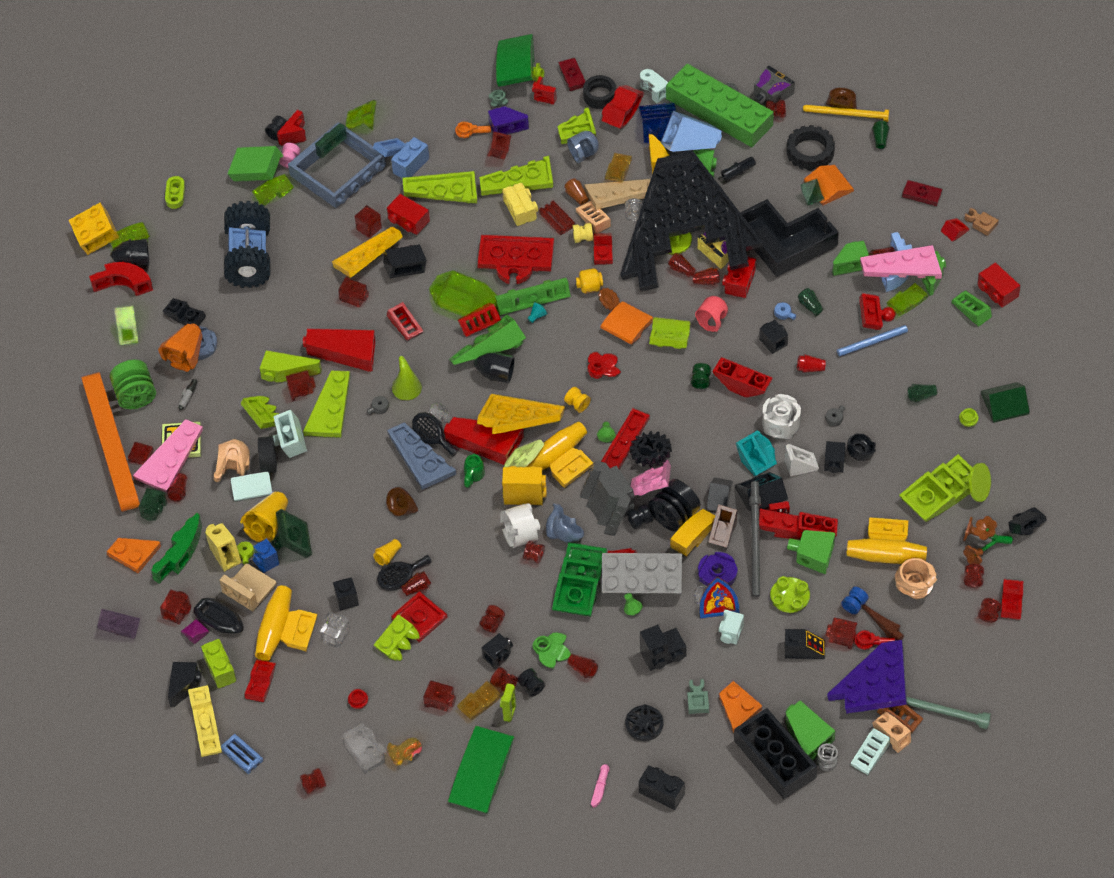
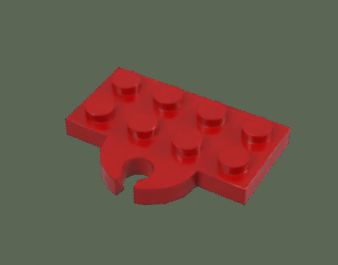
M481 235L478 268L496 269L500 280L507 284H510L509 275L517 273L516 284H521L531 277L533 271L551 272L554 238Z

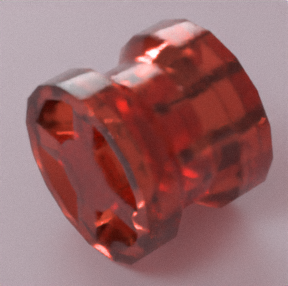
M528 541L523 559H532L535 563L539 564L544 555L545 545H536L533 541Z
M978 564L966 565L964 584L972 588L981 587L984 581L982 577L984 575V567Z
M992 598L983 599L981 602L982 608L978 613L979 618L985 622H996L998 619L997 612L1001 609L1000 602Z

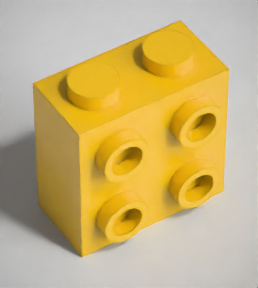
M101 203L93 205L91 208L69 219L79 245L87 255L119 238L108 211Z
M503 467L502 487L504 505H522L527 503L530 505H543V498H547L546 475H542V467Z

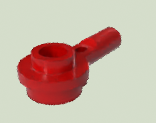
M866 630L857 633L854 639L855 645L862 650H868L873 645L895 641V638L875 636L874 633Z

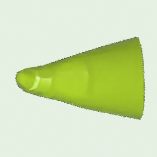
M399 356L400 370L398 376L393 381L392 392L400 400H413L421 393V382L410 368L406 359L403 356Z

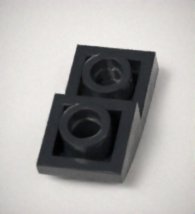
M172 298L163 309L164 314L183 325L196 324L199 326L206 317L204 311L191 308L187 302Z

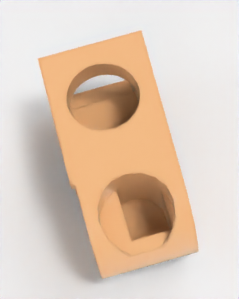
M884 712L873 721L874 729L890 737L892 748L897 753L911 743V731L888 712Z

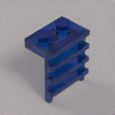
M675 103L639 106L644 143H649V134H653L659 141H662L673 111H676Z

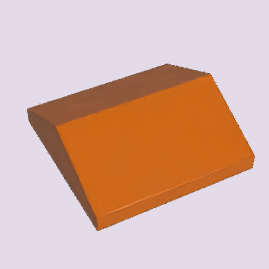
M835 165L819 166L804 178V182L822 205L854 192L853 187Z

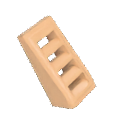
M591 201L576 208V212L584 222L591 223L594 233H600L611 227V219L601 209L596 210Z

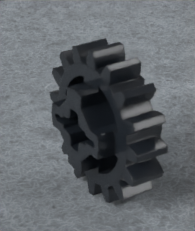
M649 431L648 435L643 432L642 437L636 436V441H631V458L635 460L636 464L642 463V467H645L646 464H649L650 468H652L653 464L660 466V461L665 463L666 457H671L672 447L670 439H666L665 434L660 436L659 431L656 434Z

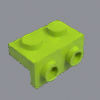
M654 317L649 344L658 347L670 346L676 349L687 348L690 335V321Z

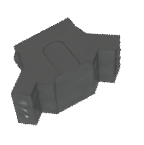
M595 461L592 469L589 471L586 482L583 484L580 498L588 499L586 507L590 508L597 518V524L606 526L604 534L615 536L623 517L627 515L628 511L635 509V496L632 487L617 465L609 468L606 463Z

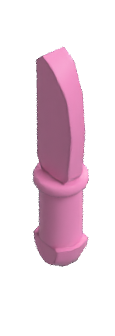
M607 764L602 765L591 801L593 808L601 803L604 795L606 779L610 771Z

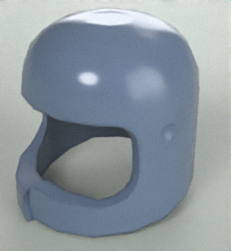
M582 131L567 140L569 151L577 163H581L586 157L594 155L599 148L596 136L590 131Z

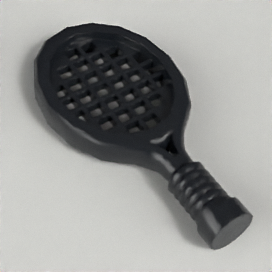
M421 412L414 416L412 428L424 443L441 444L452 457L458 452V449L454 448L444 439L443 427L434 415Z
M425 555L413 564L393 562L386 565L378 573V585L388 591L403 588L412 579L415 569L432 563L429 555Z

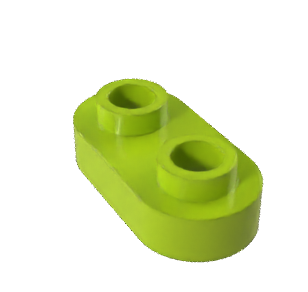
M173 176L167 180L165 192L166 205L169 208L176 209L183 205L185 196V183L183 178L179 176Z

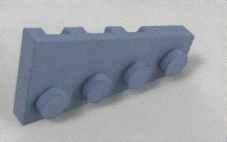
M406 423L387 430L390 439L422 490L456 475V470L452 466L450 467L444 458L440 455L438 456L432 447L425 444L420 436Z

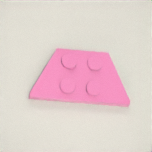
M668 459L665 463L662 462L663 466L656 469L652 467L632 478L631 487L634 496H642L650 491L669 485L671 465Z

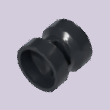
M275 116L272 119V123L266 126L265 133L268 137L277 141V132L287 120L281 116Z
M646 504L639 506L638 510L632 509L627 512L628 521L633 529L640 528L643 523L649 524L653 522L652 514Z
M533 668L523 671L517 679L518 683L526 688L525 690L530 697L536 696L545 687L544 681L537 677V673Z

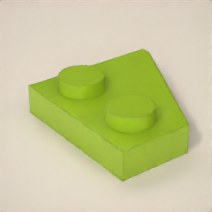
M589 107L585 108L584 113L579 116L574 115L567 122L557 126L561 144L567 143L569 138L582 131H590L596 136Z

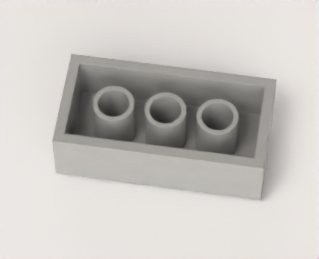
M602 553V594L682 595V554Z

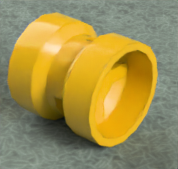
M572 387L566 393L564 401L568 405H573L574 409L581 413L589 406L591 398L586 394H582L581 390L577 387Z

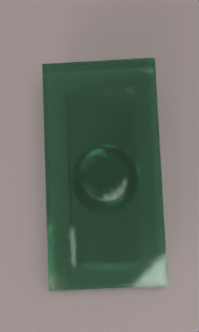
M339 123L315 143L317 156L323 158L347 138L345 125Z

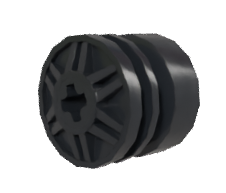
M678 479L670 480L669 485L662 488V491L657 493L648 503L649 510L657 522L666 529L675 532L701 506L696 493L687 484Z

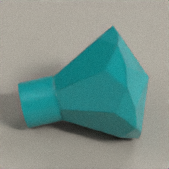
M534 302L532 312L527 319L533 323L536 319L544 317L548 313L543 305Z

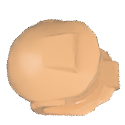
M233 439L218 445L216 472L214 473L215 482L221 481L227 469L236 470L239 476H244L245 472L249 470L250 450L244 442Z
M919 558L906 560L895 573L897 589L913 599L926 597L931 592L933 584L937 581V573L934 566Z

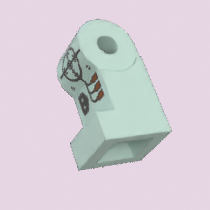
M651 69L642 70L640 73L642 89L651 92L652 100L656 103L666 98V84L668 82Z

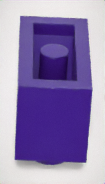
M505 106L488 111L489 124L495 138L529 129L528 115Z

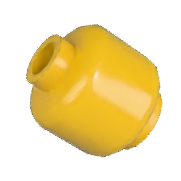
M595 268L581 270L579 277L575 278L577 289L581 288L584 294L599 292L600 288L603 287L602 273L598 272Z

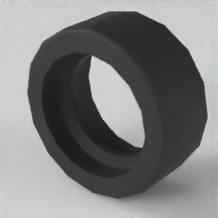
M596 75L586 80L583 85V99L585 103L592 108L603 109L614 98L616 91L614 80L604 75ZM600 87L610 91L608 95L603 97H596L589 93L592 89Z
M273 436L258 437V456L261 473L277 472Z

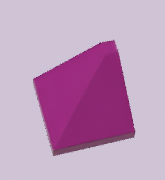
M195 619L181 633L193 644H196L209 633V630Z

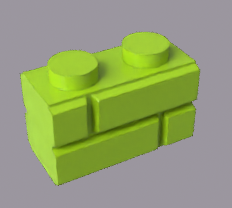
M220 639L202 645L203 657L217 688L235 683L234 669L230 664Z

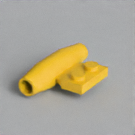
M576 422L555 433L543 442L545 445L526 467H542V471L550 467L552 476L564 488L592 468L594 464L582 450L574 448L587 434L585 426L581 422Z
M869 517V539L848 540L847 556L869 562L903 564L906 560L912 558L926 561L927 546L906 542L908 537V520Z
M277 586L266 606L258 630L255 657L259 660L269 661L280 640L287 647L307 652L317 620V614L299 609L297 611H290L292 590L287 586Z

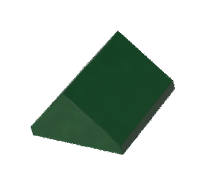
M1018 382L981 391L982 398L993 423L1030 414L1026 388Z

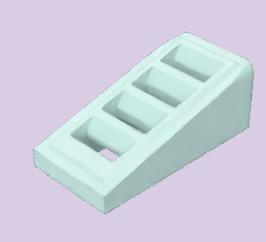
M873 728L850 765L869 775L889 747L890 737ZM871 745L872 747L876 748L877 751H875L874 749L870 748L869 746ZM864 753H868L869 755L873 756V758L865 755ZM860 758L863 759L864 761L868 762L869 765H866V764L862 763L861 761H859Z

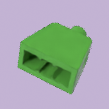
M805 530L803 531L801 541L789 539L787 550L797 552L796 562L798 564L826 574L835 544L836 533Z

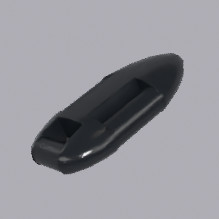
M202 598L193 609L195 616L201 622L219 632L236 634L244 629L240 616L233 609L216 599ZM206 605L209 606V608L203 613L202 610L204 609V607Z

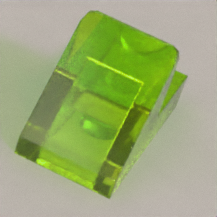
M372 100L348 111L346 126L352 129L364 123L373 130L377 101Z
M134 305L115 307L120 345L138 343V324Z

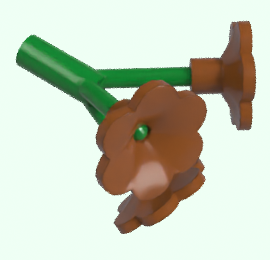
M989 516L984 517L983 520H978L976 527H973V518L970 517L963 541H965L972 534L979 536L981 540L992 539L990 543L982 548L975 549L970 545L965 546L963 553L967 557L968 563L976 568L980 567L982 563L980 556L983 555L985 550L996 543L1011 544L1013 541L1011 536L995 534L997 522Z

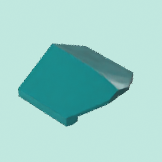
M757 430L736 442L741 462L754 476L777 464L774 447L770 440L762 435L760 431Z

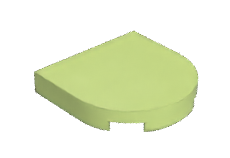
M540 439L516 448L505 462L504 467H526L534 460L545 444Z

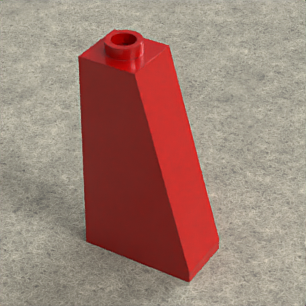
M307 329V335L303 336V347H306L307 355L366 371H373L376 344L374 330Z
M453 417L450 423L445 425L443 431L446 442L502 465L505 464L512 452L519 447L524 439V429L492 434L493 427L477 424V420L458 417Z

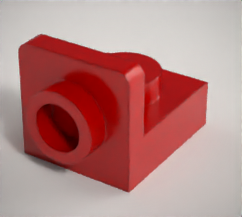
M539 76L537 82H534L532 86L534 100L554 105L557 100L556 88L543 85V77Z

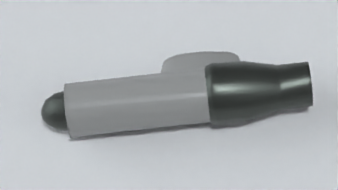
M192 379L191 383L184 388L182 392L183 397L178 405L179 410L186 408L198 382L196 379Z

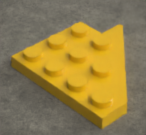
M490 394L478 415L477 424L493 427L492 434L560 421L564 414L565 406Z

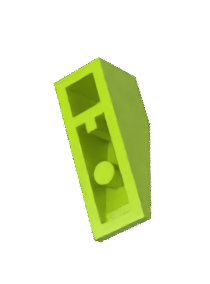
M267 350L260 366L261 379L269 382H284L318 375L322 372L321 362L318 359Z

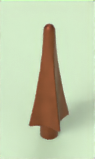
M862 606L888 638H895L897 640L904 638V635L899 631L900 625L883 617L868 606Z

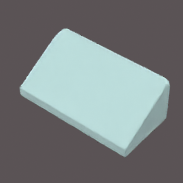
M269 472L231 478L234 501L269 496L272 493Z

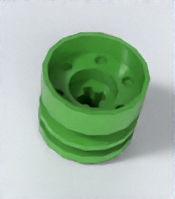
M136 359L127 360L115 366L110 372L109 378L119 406L129 410L138 409L148 405L155 398L156 389L148 367L143 361Z

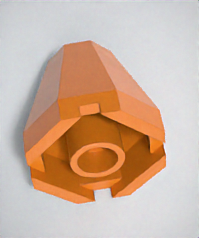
M186 324L164 341L158 349L161 358L164 361L169 359L171 361L170 365L173 368L186 372L194 369L198 363L202 341V332L199 326L196 324Z

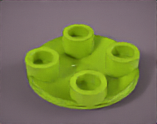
M782 576L773 585L770 598L773 605L780 611L794 613L802 610L808 604L810 591L805 581L794 577Z

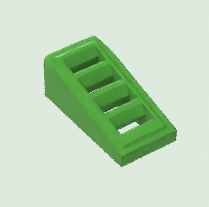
M966 290L951 300L977 326H981L992 317L990 306Z

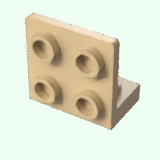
M245 564L234 577L229 578L224 574L219 580L222 593L251 611H254L277 585L275 580L249 564Z

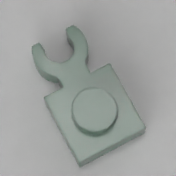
M700 679L699 686H694L693 680H690L689 689L691 692H687L689 714L709 713L708 691H703L704 680Z

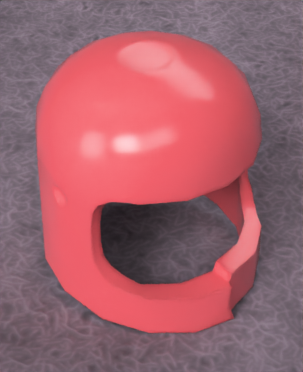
M710 296L697 309L695 317L699 325L705 330L717 332L721 327L720 319L725 318L728 313V306L720 297ZM713 317L716 326L708 325V320Z

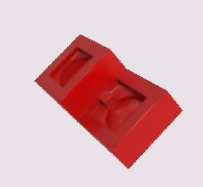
M1003 580L1002 618L1021 619L1024 581Z
M256 659L250 673V682L244 693L245 699L259 702L265 701L276 663Z

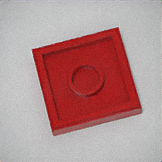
M420 591L391 616V619L394 620L397 615H400L413 624L419 632L420 638L415 639L419 643L448 618L442 609Z

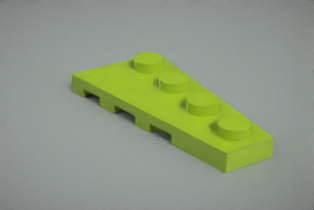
M474 171L402 178L404 196L477 204Z

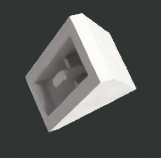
M791 444L785 446V463L790 476L813 472L819 469L814 453Z

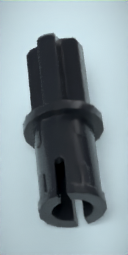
M752 156L739 163L734 162V165L721 171V176L727 182L737 175H742L743 171L756 165V162Z

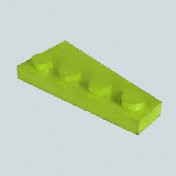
M545 156L543 160L537 162L535 160L529 161L527 165L518 167V165L513 166L505 172L501 170L479 177L482 196L500 194L504 188L513 187V185L523 183L525 189L528 188L529 190L553 188L549 156Z
M331 370L303 430L304 436L342 437L350 371Z

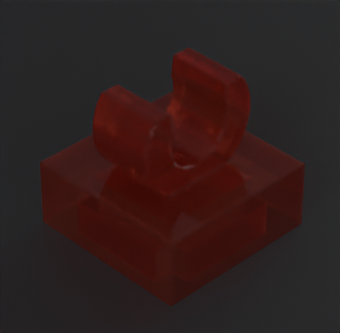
M134 442L128 456L129 461L143 465L154 452L153 446Z

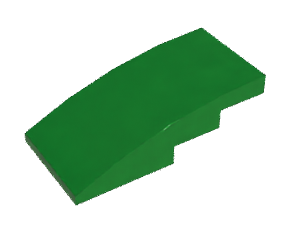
M533 34L498 41L496 57V80L498 87L533 80L532 71H534L533 63L535 62Z
M568 542L566 556L563 560L561 573H559L552 611L592 616L602 577V553H607V548Z
M475 726L460 763L448 802L488 814L493 796L496 795L501 776L504 774L515 737Z

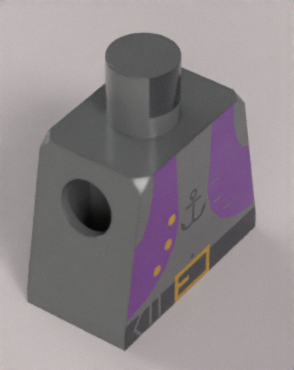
M767 66L754 84L755 97L752 100L761 105L766 103L771 107H775L794 94L795 82L771 66Z

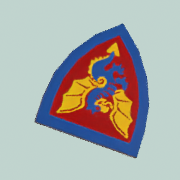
M716 577L702 594L699 607L700 618L723 616L724 610L740 613L736 593L727 582L719 577Z

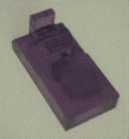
M101 609L97 628L135 639L140 618Z

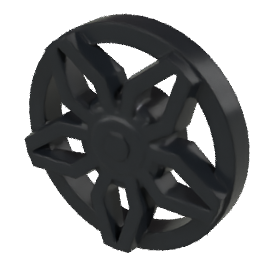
M647 704L633 708L627 714L625 720L626 730L629 735L640 741H649L656 738L662 732L664 725L661 713L656 708ZM644 710H647V715H643ZM629 721L634 724L632 729L629 727ZM660 723L658 730L655 731L654 726ZM645 732L648 736H641L638 734Z

